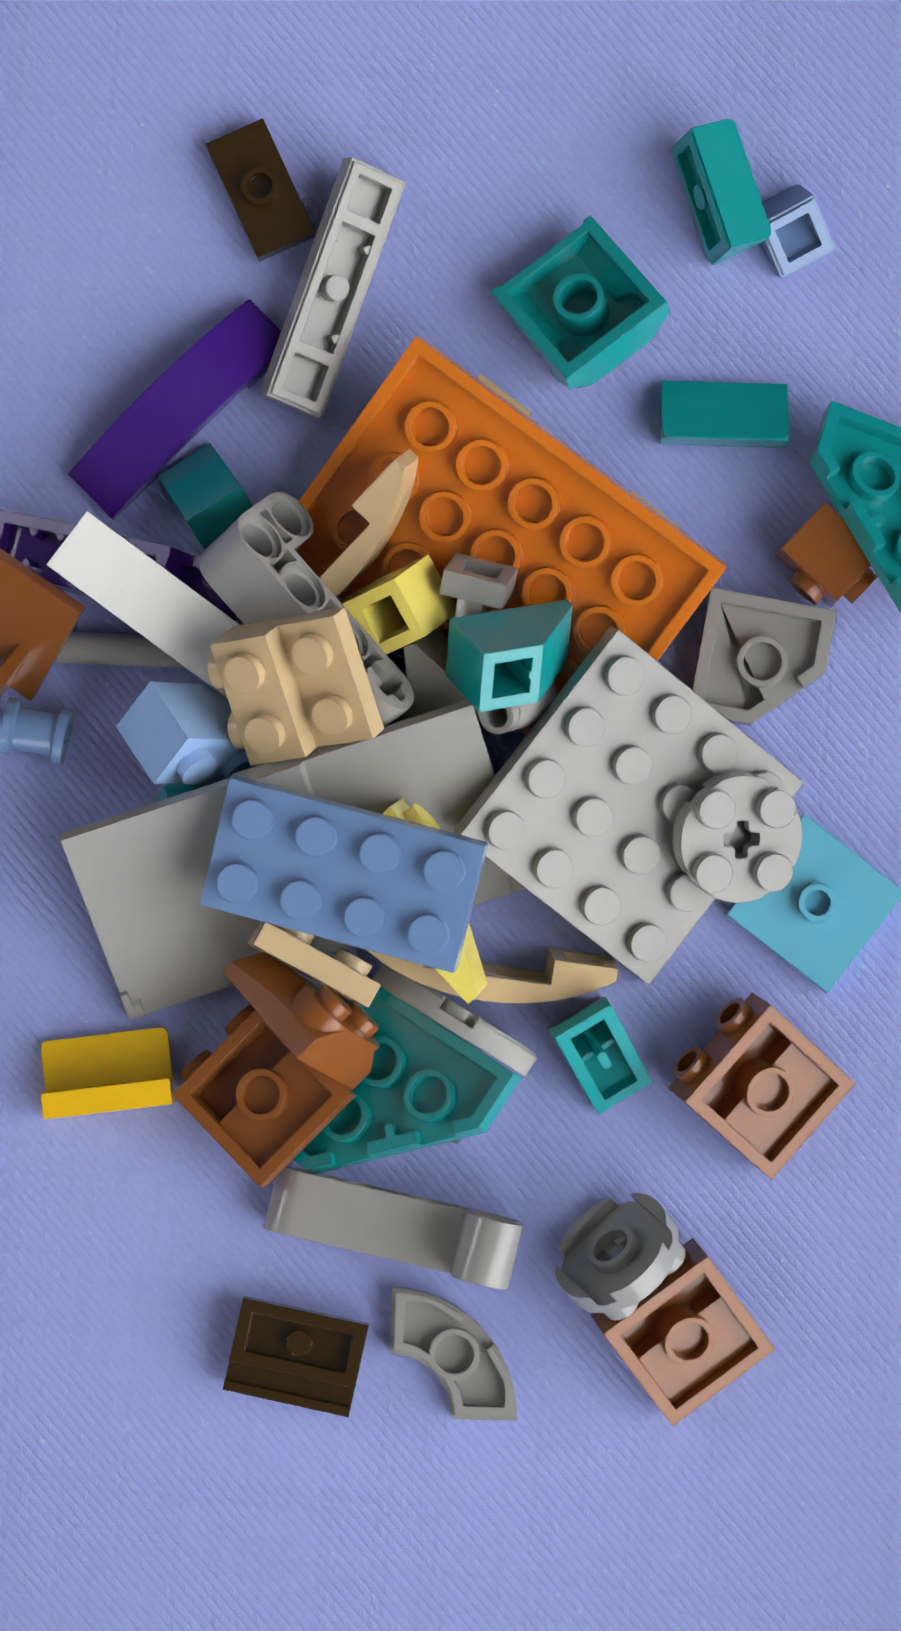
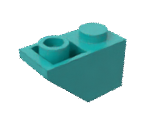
M568 600L450 618L446 677L478 712L539 702L567 663L573 605Z

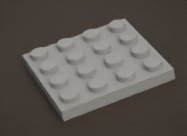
M610 626L453 832L489 842L485 855L489 861L640 980L650 985L715 900L714 897L692 883L689 876L682 871L675 859L672 843L673 827L677 813L686 800L691 802L696 793L705 788L701 784L711 777L727 772H746L757 775L787 792L792 798L803 785V782L624 633ZM744 821L737 822L735 832L725 833L724 844L734 847L735 853L742 851L744 845L750 841L751 832L745 829Z

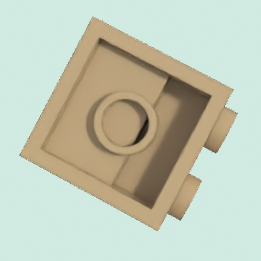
M345 607L234 626L210 644L212 652L207 660L208 676L215 688L219 690L225 689L232 710L227 724L228 735L235 748L239 750L245 749L250 766L305 758L317 747L373 739L384 730Z

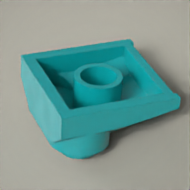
M591 215L583 220L584 224L500 288L496 286L490 291L495 301L546 361L552 376L569 389L587 387L599 381L650 342L670 314L668 303Z

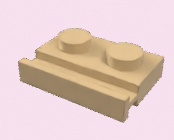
M258 921L246 944L261 952H265L282 964L322 986L324 984L328 985L344 998L369 1008L381 984L367 977L372 965L341 948L337 949L332 958L310 946L315 937L314 935L277 925L275 927L270 923Z

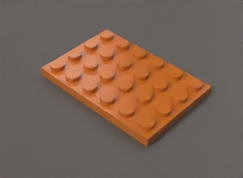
M420 335L415 336L299 500L310 514L313 522V533L295 551L314 573L320 577L370 524L351 505L393 460L410 449L419 460L413 488L403 515L377 558L339 596L343 598L374 580L428 554L441 578L445 567L456 553L518 568L514 591L502 610L568 600L573 605L567 663L554 680L558 694L610 626L619 629L658 661L729 566ZM452 597V599L454 600L455 604L457 605V600H458V599ZM490 607L489 612L499 611L501 609ZM450 618L436 628L447 639L449 636ZM532 728L520 729L519 731L527 735Z

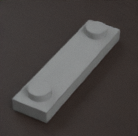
M353 157L343 158L258 394L259 396L310 418L322 419L404 190L405 181Z

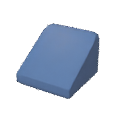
M794 185L762 202L771 228V236L760 244L781 279L836 249L814 195L803 186Z

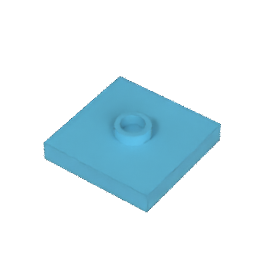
M804 814L800 818L802 826L800 854L793 867V876L789 884L782 890L769 892L757 900L734 903L725 915L822 991L828 993L901 899V888Z

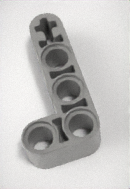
M273 492L248 509L213 541L199 557V567L203 577L244 625L344 607L295 551L313 533V522L305 507L296 498L287 493ZM346 609L383 726L391 725L414 702V692L411 684L400 669Z
M286 1166L274 1179L263 1228L300 1239L451 1273L453 1278L466 1282L508 1290L523 1224L519 1220Z

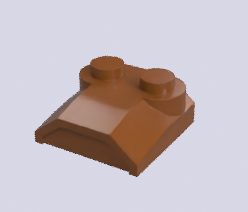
M265 952L231 961L222 970L297 1059L351 1090L371 1072L374 1052L380 1047L377 1040L373 1037L379 1026L358 1004L353 1001L347 1004L328 985L324 984L319 988Z

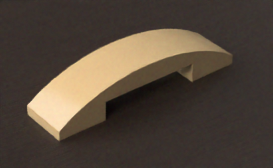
M410 449L393 460L351 505L370 524L319 577L336 597L343 593L365 572L382 551L398 525L410 498L419 460Z
M549 947L545 971L482 963L488 985L474 1000L497 1003H539L576 997L616 982L618 967L610 955ZM367 950L379 961L409 979L435 990L459 996L433 967Z

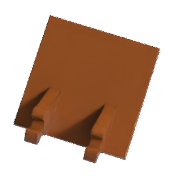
M1 548L0 697L11 687L31 701L38 693L86 607Z

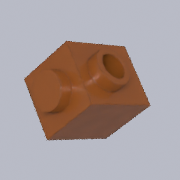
M826 502L775 556L793 572L788 579L790 584L813 605H817L822 600L831 608L842 596L853 604L878 577L869 568L871 564L843 518Z

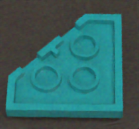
M831 400L823 413L809 464L901 613V427Z
M380 987L369 1008L359 1005L379 1026L373 1037L377 1040L380 1047L374 1052L371 1072L351 1090L356 1096L293 1160L307 1170L318 1174L487 1133L522 1078L419 1010Z

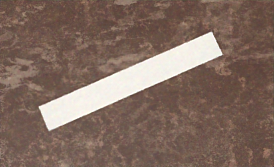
M87 511L46 565L227 698L225 689L219 690L212 685L207 672V660L212 652L210 644L232 627L239 626L240 624Z

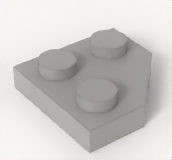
M712 587L708 595L691 690L731 723L751 725L826 673L837 610Z

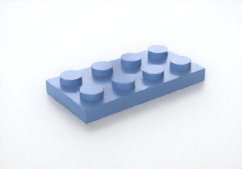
M234 775L229 779L200 905L454 973L458 968L489 842Z

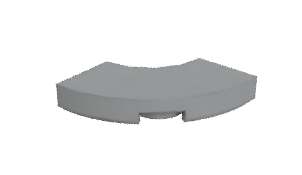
M384 963L381 964L372 980L381 984L380 987L523 1076H527L537 1057L534 1056V1051L436 990L409 979Z
M392 1286L390 1353L415 1358L436 1373L449 1394L453 1419L517 1421L516 1399L509 1370L499 1349L482 1326L462 1309L441 1297L412 1288Z

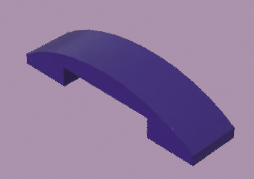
M248 299L207 332L161 374L102 434L68 475L114 520L157 479V472L245 387L250 389L267 372L281 330Z

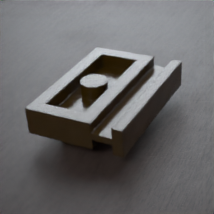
M244 1296L223 1390L349 1417L369 1323Z

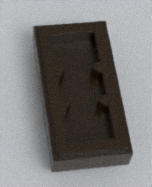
M263 118L206 143L208 153L258 262L316 236L312 223Z

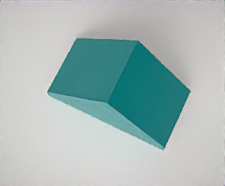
M211 443L157 476L204 550L240 515L253 507L244 490Z
M600 997L547 1029L598 1115L652 1083L640 1057L606 997Z

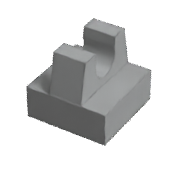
M456 553L443 571L439 594L458 599L454 618L489 612L490 607L502 610L514 591L518 568Z

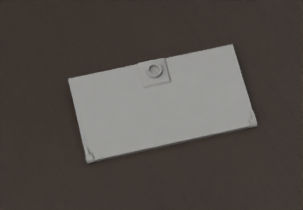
M468 700L385 726L384 730L373 739L325 746L312 751L305 758L261 764L232 774V776L237 775L381 814L402 798L409 807L414 803L420 805L433 817L441 830L454 833L455 827L495 777L474 706ZM230 778L59 834L61 844L129 1020L234 986L222 970L231 961L262 953L246 944L258 920L200 905ZM485 857L473 906L524 890L525 888ZM315 936L310 946L326 955L336 952L338 948L345 949L351 947V945Z

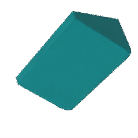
M727 118L691 128L672 147L671 151L708 262H711V265H715L764 242L771 236V228L736 123L733 119Z
M661 380L660 445L786 448L788 445V384Z

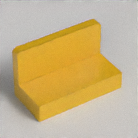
M164 1027L51 1040L41 1044L46 1093L40 1094L43 1120L176 1103V1098L172 1095L175 1092L169 1033Z

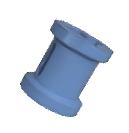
M9 697L0 727V753L9 755L13 749L50 756L53 764L63 765L72 731L73 710L62 708L59 713L24 707L21 705L20 699Z

